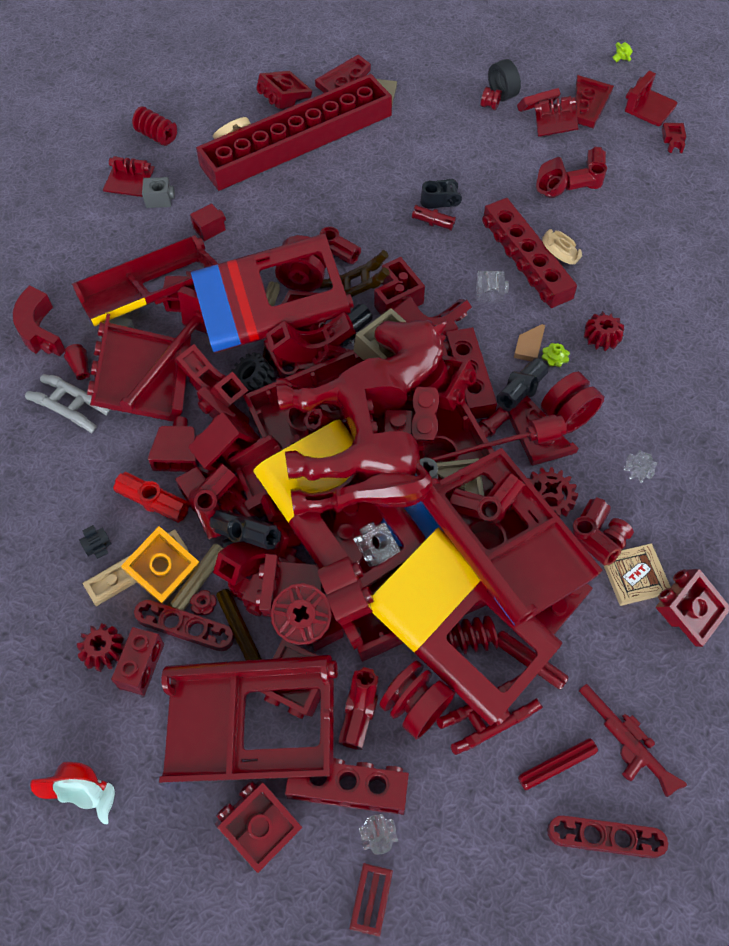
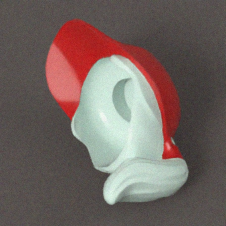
M63 762L52 777L31 780V790L37 797L43 799L56 798L62 803L71 802L83 809L96 808L99 820L103 824H108V813L115 796L114 787L106 781L98 780L95 772L88 765L79 762Z

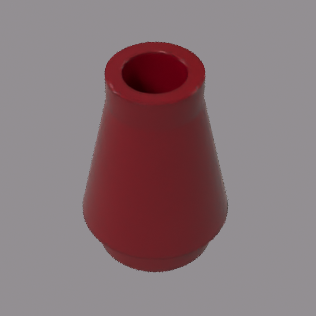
M81 344L68 346L65 349L64 358L74 372L76 379L83 380L89 378L87 350Z

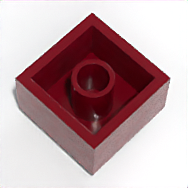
M222 412L212 420L211 424L202 433L195 437L194 442L188 448L204 469L214 471L222 463L235 474L236 470L229 464L228 459L233 457L236 452L255 444L260 437L247 422Z

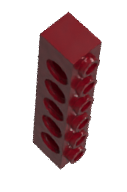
M504 198L486 205L482 218L484 226L491 230L496 242L501 243L507 256L515 261L517 269L525 274L530 286L535 287L539 292L541 300L546 302L550 308H554L574 299L577 284L554 255L545 247L542 240L510 200Z

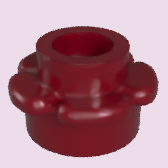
M201 590L198 594H194L190 600L192 604L191 609L197 615L210 614L217 604L215 595H211V592L208 590Z

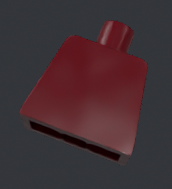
M177 416L174 418L173 426L159 427L148 456L152 471L188 472L195 467H199V461L188 448L194 442L197 434L194 427L188 426L187 418Z

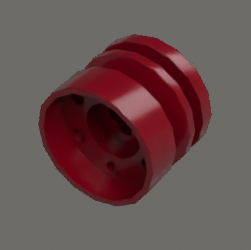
M304 583L294 584L282 590L274 599L271 609V620L277 634L285 641L297 645L311 644L322 638L328 631L332 620V612L328 599L318 588ZM303 606L307 607L306 613L309 615V618L307 620L302 619L300 623L297 622V615L294 614L296 608L301 610Z
M418 660L411 663L393 679L379 703V707L384 711H388L393 707L390 713V717L393 719L406 712L407 715L402 727L416 740L431 728L455 696V692L442 680L429 687L428 683L432 677V672L426 670L421 674L424 665Z

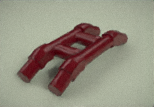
M520 675L497 687V689L501 692H506ZM536 698L510 713L499 726L494 723L486 727L481 717L468 704L437 718L436 722L438 727L443 729L457 724L467 717L469 718L476 732L451 744L453 754L457 755L524 721L542 709L543 706Z

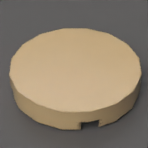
M247 117L236 119L218 129L213 134V138L217 139L251 123Z
M549 229L542 237L545 247L561 261L568 264H576L582 257L581 249L577 251L574 240L560 231L553 233L552 229Z

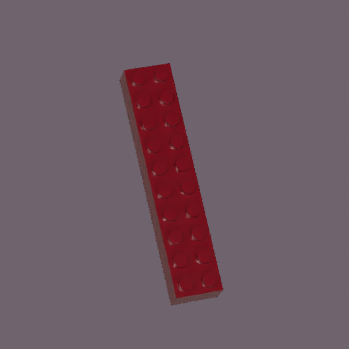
M372 74L366 75L196 147L199 165L216 189L220 191L392 116V95Z

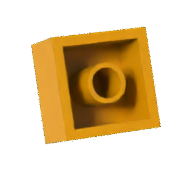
M158 526L121 565V568L157 601L163 604L198 566L199 561Z

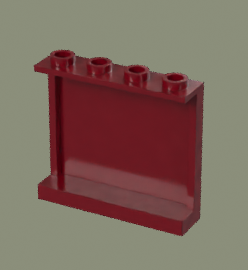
M107 313L105 322H100L97 336H102L101 341H96L94 355L98 356V361L93 360L90 375H95L94 381H89L87 395L91 396V406L127 412L120 407L119 402L131 393L175 338L109 323L110 314ZM191 335L134 404L135 408L127 413L172 422L175 417L181 415L187 375L175 362V358L190 347Z

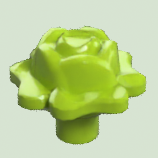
M617 42L615 44L617 48L616 54L612 56L613 60L616 63L621 59L629 62L631 60L630 56L633 53L630 45L626 42L622 44Z
M551 343L542 350V359L547 361L549 366L561 367L563 363L569 362L568 356L570 352L565 350L562 344Z

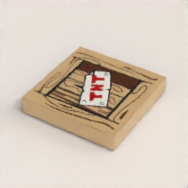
M652 543L622 550L614 563L610 566H604L620 606L658 597L663 590L671 588Z

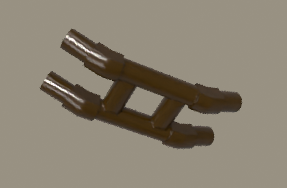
M382 250L366 264L340 275L346 295L350 294L352 298L371 288L374 289L384 282V279L390 274L387 268L383 267L371 278L370 271L377 270L389 257L385 250ZM361 276V283L351 288V280ZM330 278L323 279L320 289L333 288Z

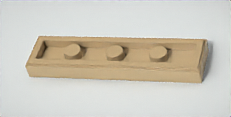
M175 529L168 533L188 551V548ZM130 556L82 583L95 606L100 605L137 583L121 568V565Z

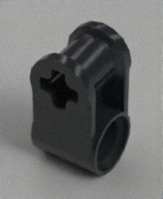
M454 179L424 182L421 191V205L427 209L458 206L462 201V196L457 190L458 182Z

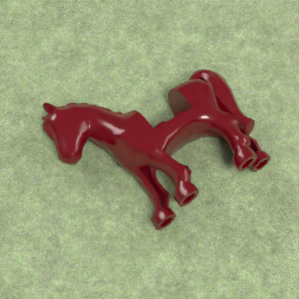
M430 320L382 322L375 329V340L379 346L391 351L394 355L385 359H366L348 368L337 378L320 387L298 386L286 378H276L280 411L289 410L294 407L305 413L319 405L336 406L342 411L354 439L352 445L345 451L329 457L304 456L296 450L285 452L289 479L305 477L309 481H315L320 478L349 477L340 486L327 491L309 493L301 489H290L294 516H302L307 512L323 513L332 508L338 513L345 507L355 505L358 502H368L384 507L404 508L416 505L425 499L431 490L433 480L427 470L420 464L419 448L415 437L402 431L378 433L376 421H373V418L385 416L386 410H400L405 405L407 394L410 390L415 389L437 369L443 356L442 342L446 338L441 333L445 329L447 321L439 325Z

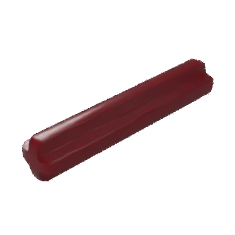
M501 630L497 634L498 647L525 666H528L535 658L536 653L507 632ZM549 662L538 673L539 676L557 689H562L569 678L568 675Z
M588 738L521 773L518 777L519 782L524 790H529L595 755L598 752V748L595 742Z

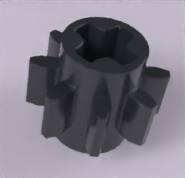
M94 525L82 530L85 537L79 539L87 556L95 554L97 559L108 554L106 547L112 543L103 527L96 530Z

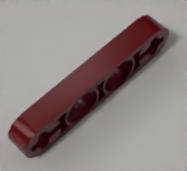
M152 600L141 601L135 607V618L139 624L147 628L216 651H226L234 643L233 632L225 624ZM151 608L153 614L159 616V620L157 621L156 617L147 615L144 619L142 611H148ZM169 616L179 617V623L175 627L168 628L165 626V620ZM202 624L204 626L202 634L199 636L189 634L192 625ZM210 627H212V634L221 636L225 632L228 638L227 641L222 640L219 644L216 637L209 635Z
M557 816L551 820L547 828L550 840L554 844L564 847L645 858H658L666 853L669 845L665 833L660 829L571 816ZM561 822L564 823L565 829L575 830V824H579L577 832L579 842L574 841L575 834H566L561 839L560 834L554 832V828L558 827ZM592 826L598 830L600 834L598 843L592 844L585 839L584 829L586 827ZM622 830L629 835L630 845L627 848H622L616 844L614 839L616 831ZM651 835H654L655 841L660 842V846L655 848L654 851H652V847L649 844L638 845L639 850H636L638 839L647 840L651 838Z

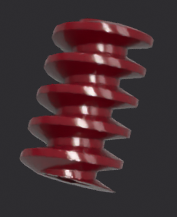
M144 106L136 109L132 125L137 132L164 146L175 140L177 135V125L175 122L172 123L169 119L159 116L158 113Z
M488 615L483 617L482 622L479 617H474L472 625L468 619H463L461 627L457 623L446 636L447 641L456 650L460 647L464 655L467 654L468 646H471L473 651L477 653L479 644H482L485 651H488L489 643L491 642L496 650L498 649L497 631L491 617Z

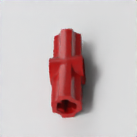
M126 471L122 474L120 473L115 479L114 491L143 505L147 511L157 512L177 523L181 520L183 521L188 514L189 502L161 489L156 482L144 481ZM155 495L153 498L147 499L149 496Z

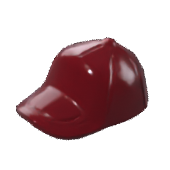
M556 157L541 165L536 188L539 193L546 197L555 198L561 195L567 187L568 175L562 158Z

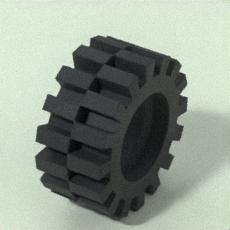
M252 352L251 355L249 353L246 354L245 359L241 357L239 359L241 362L239 364L236 362L234 364L236 368L231 369V372L233 371L248 389V392L245 394L271 384L272 381L270 379L275 376L273 374L275 369L272 364L256 352Z

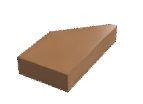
M539 325L519 335L514 358L526 361L538 358L545 325Z

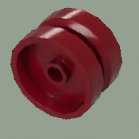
M302 235L291 236L284 240L282 245L310 237ZM315 254L277 265L275 274L279 282L285 287L296 291L310 292L315 291L321 286L326 265L323 256Z
M579 371L573 372L558 381L548 391L542 400L541 410L547 416L552 414L556 416L561 415L566 424V434L586 424L598 412L605 396L594 386L589 387L590 381Z

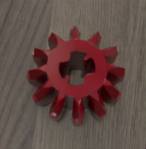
M603 311L600 315L593 314L591 319H588L586 322L584 338L588 339V345L595 344L596 350L602 347L606 352L609 347L614 349L622 341L624 324L620 323V318H613L612 313L609 316L605 315Z
M101 623L98 630L94 626H90L91 633H81V638L84 641L77 643V648L81 651L78 654V658L80 661H85L84 665L88 669L95 667L96 671L101 672L104 664L108 669H112L113 664L111 662L113 660L118 662L120 659L118 653H122L124 645L121 644L124 641V637L122 634H117L118 630L114 626L108 628L106 624Z

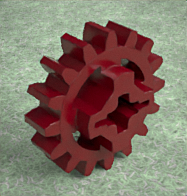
M553 467L550 468L549 472H545L543 468H540L538 474L534 471L531 472L530 478L527 479L559 518L561 514L567 517L570 510L574 509L575 501L578 497V493L575 492L577 485L569 484L572 477L564 478L562 470L558 474L554 473ZM563 491L565 493L566 500H564V495L562 494Z

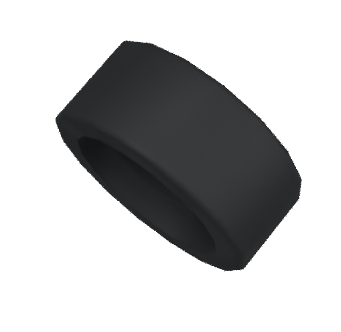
M504 59L489 67V85L491 90H502L500 101H506L519 94L521 79L517 67L511 60Z

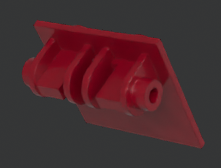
M571 95L562 97L561 103H559V98H557V104H553V99H551V105H549V100L539 101V104H535L538 137L579 130L575 97H571Z
M117 156L110 157L109 165L113 168L103 191L143 197V178H151L155 167L151 166V163H148L147 160H136L134 158L130 160L129 158L124 159Z

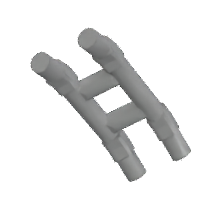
M41 375L40 381L42 383L57 388L50 397L40 392H26L25 398L61 414L91 434L97 428V425L88 420L83 414L77 412L85 402L90 405L91 396L55 375ZM66 392L76 397L68 407L58 403ZM91 406L106 416L111 411V409Z

